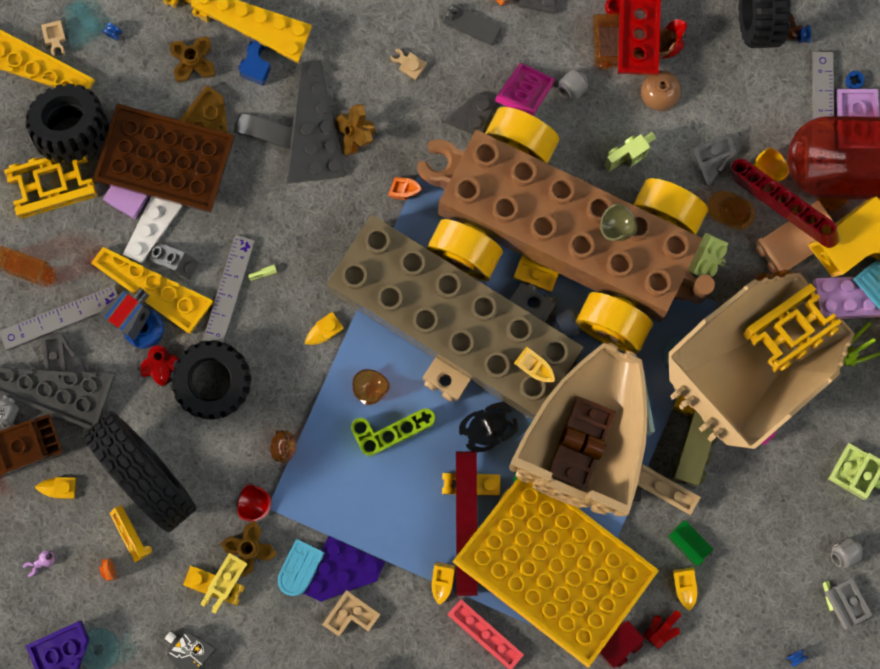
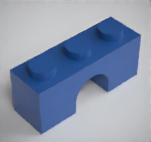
M254 40L249 42L246 51L248 52L247 57L241 60L239 70L242 78L264 86L270 73L271 65L269 62L262 60L260 54L268 47Z

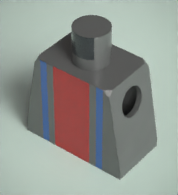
M141 288L133 297L123 291L99 314L135 341L150 315V311L143 305L150 295Z

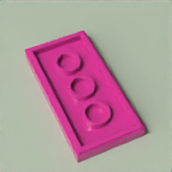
M519 63L498 93L495 101L534 116L552 89L556 79L523 63Z

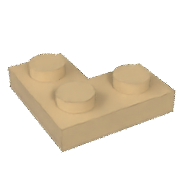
M346 589L322 625L337 636H340L349 622L353 620L369 632L381 613Z

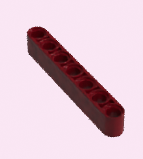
M737 159L731 164L735 182L824 247L832 248L839 243L840 237L837 226L828 217L747 160Z
M456 451L457 556L477 531V451ZM456 565L457 596H478V582Z

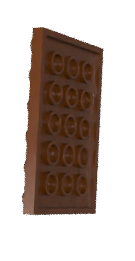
M117 103L93 180L212 213L235 137L232 134Z

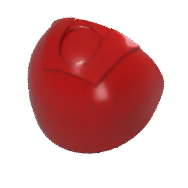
M252 484L246 485L241 491L237 502L239 517L251 522L263 519L270 510L271 498L263 488Z

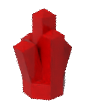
M675 610L661 625L662 619L660 616L653 617L649 629L643 636L657 649H660L666 642L680 634V628L674 627L671 629V627L681 617V612Z

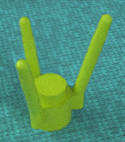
M868 322L854 335L851 345L867 330L871 322ZM873 338L856 349L854 346H849L847 349L848 354L843 360L846 367L848 365L853 367L858 363L879 357L880 352L857 359L859 357L858 352L870 346L876 339Z

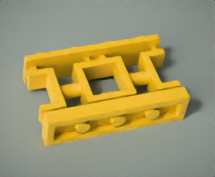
M84 156L83 160L77 161V159L72 160L74 171L64 173L59 162L46 158H32L28 160V163L22 165L20 163L12 164L8 169H5L4 172L10 185L19 183L23 197L13 201L16 216L19 219H24L98 197L93 179L83 180L79 165L88 162L87 157ZM32 171L35 182L25 185L21 174ZM58 171L62 187L44 192L40 176ZM77 178L80 189L69 192L66 181ZM38 190L41 200L30 203L27 193Z
M812 283L747 327L743 334L748 341H752L753 346L763 341L774 356L769 358L767 363L773 367L772 371L774 373L779 369L783 372L791 366L792 360L795 358L800 360L808 353L806 350L810 347L817 348L824 342L823 338L827 335L832 337L840 330L838 327L842 321L840 319L837 320L834 313L825 318L814 305L818 302L820 296L819 294L816 295V288ZM810 299L804 305L810 314L804 317L798 309L790 313L794 308ZM793 318L806 332L795 341L782 328L783 325ZM816 320L822 328L830 324V326L813 338H810L815 333L814 328L810 325L811 322ZM778 321L772 328L778 335L773 340L765 331L759 336L757 335ZM784 342L790 351L798 346L796 350L778 361L783 355L782 351L778 348L781 343Z

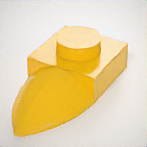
M333 312L316 322V325L309 331L305 344L315 345L323 343L344 330Z
M528 347L523 350L514 362L516 366L536 380L542 382L555 381L550 365Z
M50 478L40 482L35 488L48 497L75 499L77 478Z
M435 562L432 593L438 604H442L448 598L454 585L456 566L441 562Z
M694 567L673 570L678 598L682 605L690 611L697 599Z

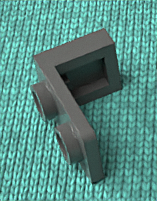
M159 242L155 244L148 257L149 261L171 269L190 280L199 263L185 252Z

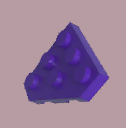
M328 536L322 552L325 554L309 587L303 594L322 602L344 594L346 589L352 591L377 582L385 562Z
M81 620L25 646L34 669H80L90 639Z

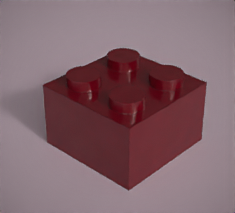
M624 620L601 650L599 656L610 668H620L628 661L626 656L630 653H637L644 646L642 642L645 639L628 620Z

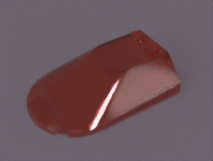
M824 116L804 124L793 136L787 156L790 173L797 185L808 194L823 199L868 200L876 196L879 199L880 117Z

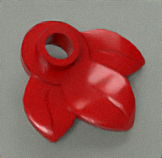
M161 345L153 346L148 352V357L141 363L142 377L152 375V378L158 385L164 386L170 377V373L173 372L174 362L178 358L175 355L168 354L167 349ZM159 352L162 354V358L155 359L154 354Z

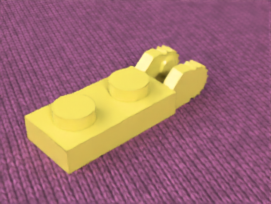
M229 553L209 585L208 592L200 605L205 607L213 593L218 595L219 599L212 608V612L216 614L248 564Z

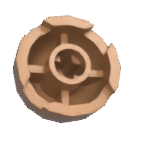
M659 70L658 76H647L641 86V97L645 105L660 112L673 108L681 96L679 80L668 71Z

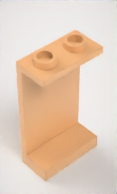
M819 200L811 205L832 220ZM788 221L764 238L758 239L755 243L757 246L755 249L760 257H765L768 261L767 267L770 272L780 276L814 254L808 246L814 239Z

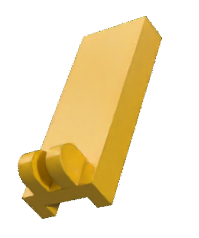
M123 506L115 507L109 514L136 563L147 557L152 552V548L150 546H143Z

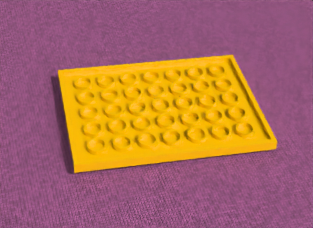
M517 478L459 552L453 563L589 668L659 570L578 507L543 494L532 488V482L526 483Z

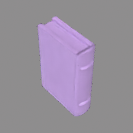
M110 186L102 200L136 219L150 196Z

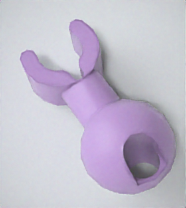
M45 550L35 562L25 563L23 568L34 566L28 577L36 575L38 569L42 566H51L55 562V555L53 552Z

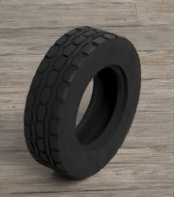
M112 411L108 412L84 433L85 442L109 475L131 500L164 531L172 532L175 527H178L179 524L196 511L195 503L173 473L145 441L117 414Z

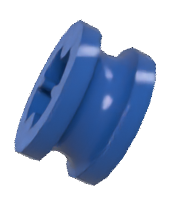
M107 22V28L103 29L102 32L118 41V35L122 34L123 31Z
M801 25L802 30L798 35V42L803 43V41H806V43H810L811 27L810 25L806 27Z
M859 71L850 72L845 79L847 88L860 89L865 81L863 74ZM858 77L857 81H860V84H851L852 80L850 78Z
M800 649L787 657L788 660H791L792 667L808 659V656L803 654L804 649Z

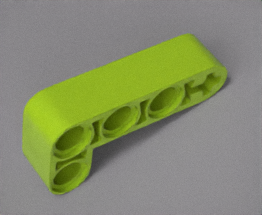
M421 409L375 433L367 420L358 418L352 422L351 430L362 453L367 457H373L431 428L435 423V415L430 409ZM423 414H425L426 416H431V418H429V423L426 424V422L423 421L419 423L420 428H416V423L413 420L414 418H416L418 422L422 420ZM405 423L412 424V432L404 433L401 430L402 425ZM357 424H365L367 426L366 431L361 434L355 431ZM387 432H391L395 436L394 440L390 443H386L383 440V435ZM371 441L376 444L373 452L365 451L364 446L367 442Z

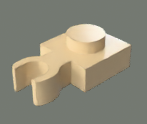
M61 20L41 25L45 44L47 46L52 45L51 54L53 57L56 58L55 51L57 49H61L63 56H65V49L61 42H65L66 37Z
M395 49V52L399 53L400 57L395 59L390 56L391 61L400 63L399 70L416 81L427 63L411 52L406 57L400 49Z

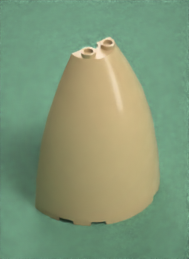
M603 343L574 367L546 398L525 432L509 468L513 472L516 471L515 476L526 483L532 482V488L556 500L578 508L591 507V511L594 513L607 515V513L614 512L613 515L626 516L629 514L646 446L647 398L642 359L637 358L635 353L626 351L624 354L617 350L618 347L616 345ZM576 396L616 411L605 440L607 443L604 454L597 461L587 490L552 477L553 473L548 471Z

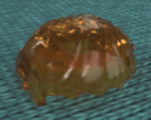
M287 430L276 431L270 445V453L276 462L286 463L292 459L297 448L294 435Z

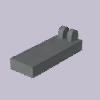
M454 4L450 6L443 21L444 24L491 46L501 29L500 26Z

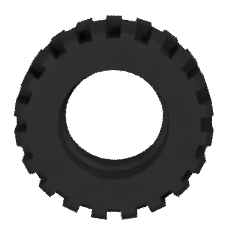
M739 0L740 32H742V39L745 45L750 48H775L783 45L789 34L788 29H790L791 1Z
M60 84L56 85V88L46 89L44 94L40 93L36 97L37 100L32 101L29 106L30 110L26 113L25 121L27 132L37 151L46 159H53L54 162L62 163V161L72 163V160L77 159V161L83 160L84 156L88 155L89 157L94 153L93 150L98 149L102 145L101 141L105 140L108 130L106 114L94 92L81 85L67 84V86H63ZM66 117H81L80 121L69 129L62 131L52 130L60 120Z
M215 340L200 341L197 344L190 345L187 350L182 351L179 359L174 362V369L170 377L172 379L171 389L174 391V397L185 411L195 417L211 420L225 418L239 410V407L245 403L248 394H250V384L252 382L250 367L244 356L237 349L226 343ZM218 361L230 373V387L218 399L208 400L202 398L193 388V373L203 362Z

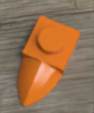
M395 177L388 196L392 199L408 200L410 196L422 191V188L415 180Z
M111 558L101 560L102 565L99 566L102 578H105L106 581L116 580L113 560Z

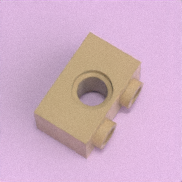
M435 357L423 376L424 385L432 391H435V389L443 393L441 396L450 402L453 400L458 402L471 382L469 377ZM447 376L452 382L449 386H442L439 382L440 379Z

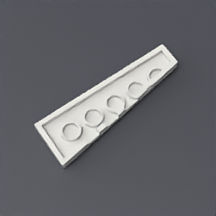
M151 197L123 256L142 264L183 205Z

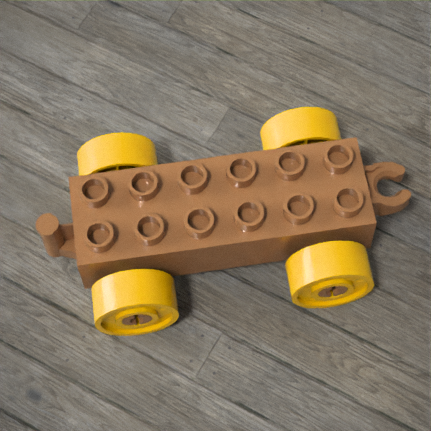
M500 107L497 109L485 133L475 130L465 152L457 149L455 145L441 139L429 141L428 151L431 154L444 155L448 160V164L441 171L433 170L425 161H419L417 164V171L422 179L444 189L439 200L438 215L446 219L440 220L426 249L476 280L489 281L503 253L502 248L498 245L500 244L596 291L589 293L576 319V325L587 335L601 343H612L618 347L617 350L623 352L630 351L635 354L640 353L653 326L650 318L661 323L673 300L691 301L694 304H701L714 290L715 283L711 276L704 274L696 279L688 271L703 239L697 236V233L708 212L707 205L690 191L665 180L650 178L644 181L632 205L549 165L548 162L560 140L558 134L540 119L510 107ZM619 203L627 207L633 213L636 220V234L625 241H610L601 233L600 222L602 215L613 204Z

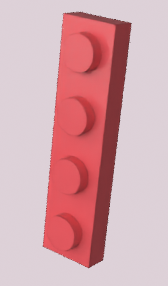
M462 599L447 614L506 668L512 669L524 656L522 652Z

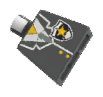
M171 630L164 638L172 646L167 656L178 669H201L217 650L214 646L187 631L180 637Z

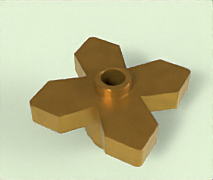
M208 36L197 38L193 46H187L182 41L170 42L171 55L181 61L173 69L177 83L188 81L194 70L203 78L216 76L214 64L204 58L212 50Z
M363 104L354 105L350 108L349 114H340L335 118L337 129L345 134L342 142L345 156L357 153L359 146H368L373 143L372 136L375 133V126L372 121L365 119L366 113Z
M256 521L244 527L242 540L229 536L220 543L226 554L239 555V559L248 564L241 577H246L254 571L255 558L268 562L277 556L271 544L258 543L262 530ZM251 545L253 551L247 553L245 550L246 546Z

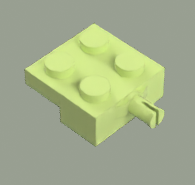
M650 132L645 137L641 134L637 137L633 135L624 142V146L621 148L617 146L609 151V156L606 158L604 165L608 172L625 161L629 167H632L647 157L650 149L649 143L656 139L654 133Z
M705 233L688 271L699 276L704 274L711 277L714 276L718 270V265L723 266L724 264L721 262H726L723 257L727 252L729 243Z
M847 443L828 480L862 500H866L874 487L880 489V459Z

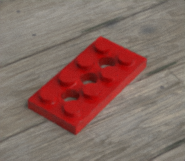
M620 0L617 74L658 76L661 0ZM641 10L645 13V18L637 19L634 13ZM642 30L645 37L637 39L634 36V31ZM636 49L642 50L644 57L640 59L635 58L633 51Z

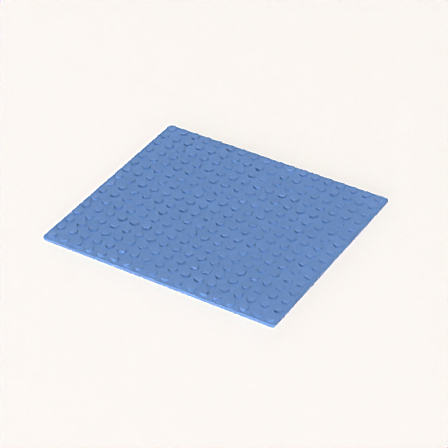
M418 176L415 181L421 186L422 191L410 196L406 200L394 229L427 248L440 220L446 219L438 215L439 200L444 189L426 182L421 176ZM498 244L502 248L503 253L489 281L479 282L510 300L521 284V281L515 280L513 277L522 255ZM561 274L557 277L552 293L537 288L539 294L543 296L547 294L557 298L556 314L568 309L575 310L576 314L580 313L589 293L596 292ZM708 298L701 304H694L691 301L673 300L661 323L650 318L653 326L640 353L636 354L637 358L642 359L655 429L651 436L646 437L642 464L647 467L676 402V399L672 400L670 397L676 390L669 381V352L703 319L714 312L716 303ZM535 299L528 302L529 307L535 308ZM357 310L273 494L270 510L432 581L435 562L456 566L453 563V560L456 558V495L442 494V488H444L442 473H456V451H470L466 447L469 440L468 436L459 434L460 423L469 414L479 410H484L486 414L485 408L487 406L503 401L473 382L469 383L458 402L446 400L441 396L442 392L437 389L432 391L424 385L423 376L435 358ZM582 330L581 333L569 337L584 347L576 364H579L585 357L603 344ZM444 376L439 382L442 386H449L452 381L449 377ZM509 406L512 410L511 413L505 410V419L512 424L513 418L517 419L519 431L506 441H502L501 437L498 438L500 443L494 448L477 453V474L500 475V496L477 495V529L498 504L502 494L513 485L515 472L510 470L509 465L530 422L533 421L530 418H525V415ZM496 408V409H493V410H492V412H495V413H502V412H503V411H502L501 409H499V408ZM421 409H430L434 413L435 423L431 428L373 457H367L362 453L351 430L352 422L358 418L367 420L375 433ZM423 414L422 420L418 422L416 418H414L413 420L416 423V428L419 429V423L425 421L426 424L429 423V418H431V416H426L425 414ZM474 416L468 421L466 428L469 427L470 422L475 418ZM359 423L356 425L355 431L360 434L364 433L367 426ZM405 423L402 425L401 430L404 433H410L413 430V426L410 423ZM510 425L505 429V435L511 431ZM387 432L383 435V440L386 443H390L394 440L395 436L393 433ZM371 441L367 442L364 446L367 452H373L376 448V444ZM475 444V446H477V447H488L489 444H488V445ZM452 480V488H456V480ZM588 506L587 508H579L618 538L627 515L615 516L613 515L614 512L604 515L592 512L591 507ZM455 571L454 585H453V587H452V589H451L452 591H455V592H457V589H456V571ZM478 583V596H466L534 626L480 583Z

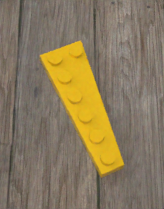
M193 0L191 3V7L214 20L220 21L229 28L241 32L243 35L258 41L265 47L267 46L296 63L300 62L312 29L311 24L239 0Z
M0 29V70L53 88L60 84L63 86L74 84L75 86L81 85L91 90L95 83L93 78Z
M105 247L99 251L91 262L92 265L134 295L139 288L150 295L145 303L188 334L193 332L214 303L211 299L171 281L140 264L132 262Z

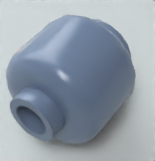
M573 309L557 313L555 320L552 321L554 328L567 337L581 333V329L575 323L579 313L576 314Z

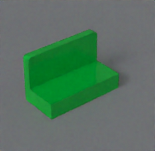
M683 520L667 536L696 567L713 551V548L686 520Z

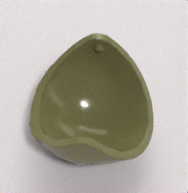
M617 203L608 207L603 213L600 229L602 235L607 240L625 241L636 234L637 224L633 213L624 205Z

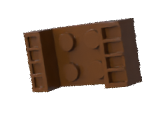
M50 414L0 431V478L8 476V473L45 459L51 460L63 455Z

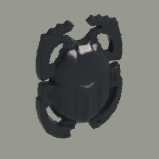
M504 402L487 406L485 408L486 414L484 410L475 411L461 421L459 434L468 436L469 440L466 447L470 451H477V453L488 451L500 443L498 438L501 437L502 441H506L519 431L517 419L513 418V424L505 419V410L508 413H511L512 410ZM496 408H499V409H501L503 412H502V413H495V412H492V410H493V409H496ZM474 416L475 418L470 422L469 427L466 428V424ZM510 425L511 431L505 435V429ZM475 444H479V445H488V444H489V446H488V447H477V446H475Z

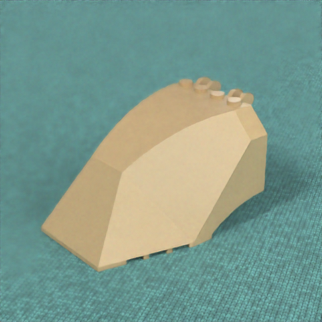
M800 273L787 274L781 278L779 276L773 279L764 278L762 281L754 279L717 310L703 319L669 352V381L676 390L670 397L674 400L682 394L685 400L680 403L679 407L681 410L689 405L698 412L705 422L698 428L701 432L709 427L714 430L709 435V438H707L710 442L718 437L726 445L755 449L840 375V368L844 365V357L848 354L847 349L855 335L842 319H840L842 323L838 327L840 330L834 336L829 337L827 335L823 338L824 342L815 349L810 347L806 350L808 353L803 358L792 360L791 366L783 372L780 369L775 373L772 371L773 367L769 366L767 362L774 355L763 341L753 346L752 341H748L743 335L747 327L809 285ZM810 299L804 301L790 311V313L798 309L804 317L810 314L804 306ZM794 318L782 326L793 341L806 333ZM816 320L811 322L810 325L814 328L815 333L810 338H813L830 326V324L822 328ZM778 321L757 335L759 336L765 331L773 340L778 335L772 328ZM784 342L781 343L778 348L782 351L783 355L778 361L796 350L798 346L790 351Z

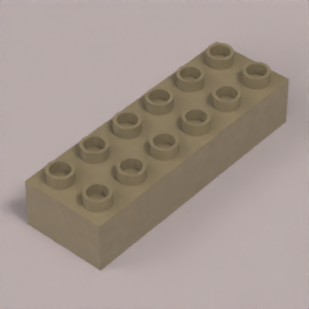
M372 214L326 283L331 294L431 357H437L471 379V382L531 420L534 419L546 398L570 372L584 348L579 343ZM526 347L530 348L550 365L555 377L554 382L536 380L514 364Z

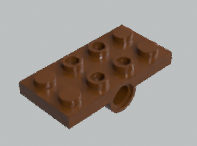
M576 396L548 469L549 472L553 473L552 477L587 490L597 461L604 454L607 443L605 440L616 411Z

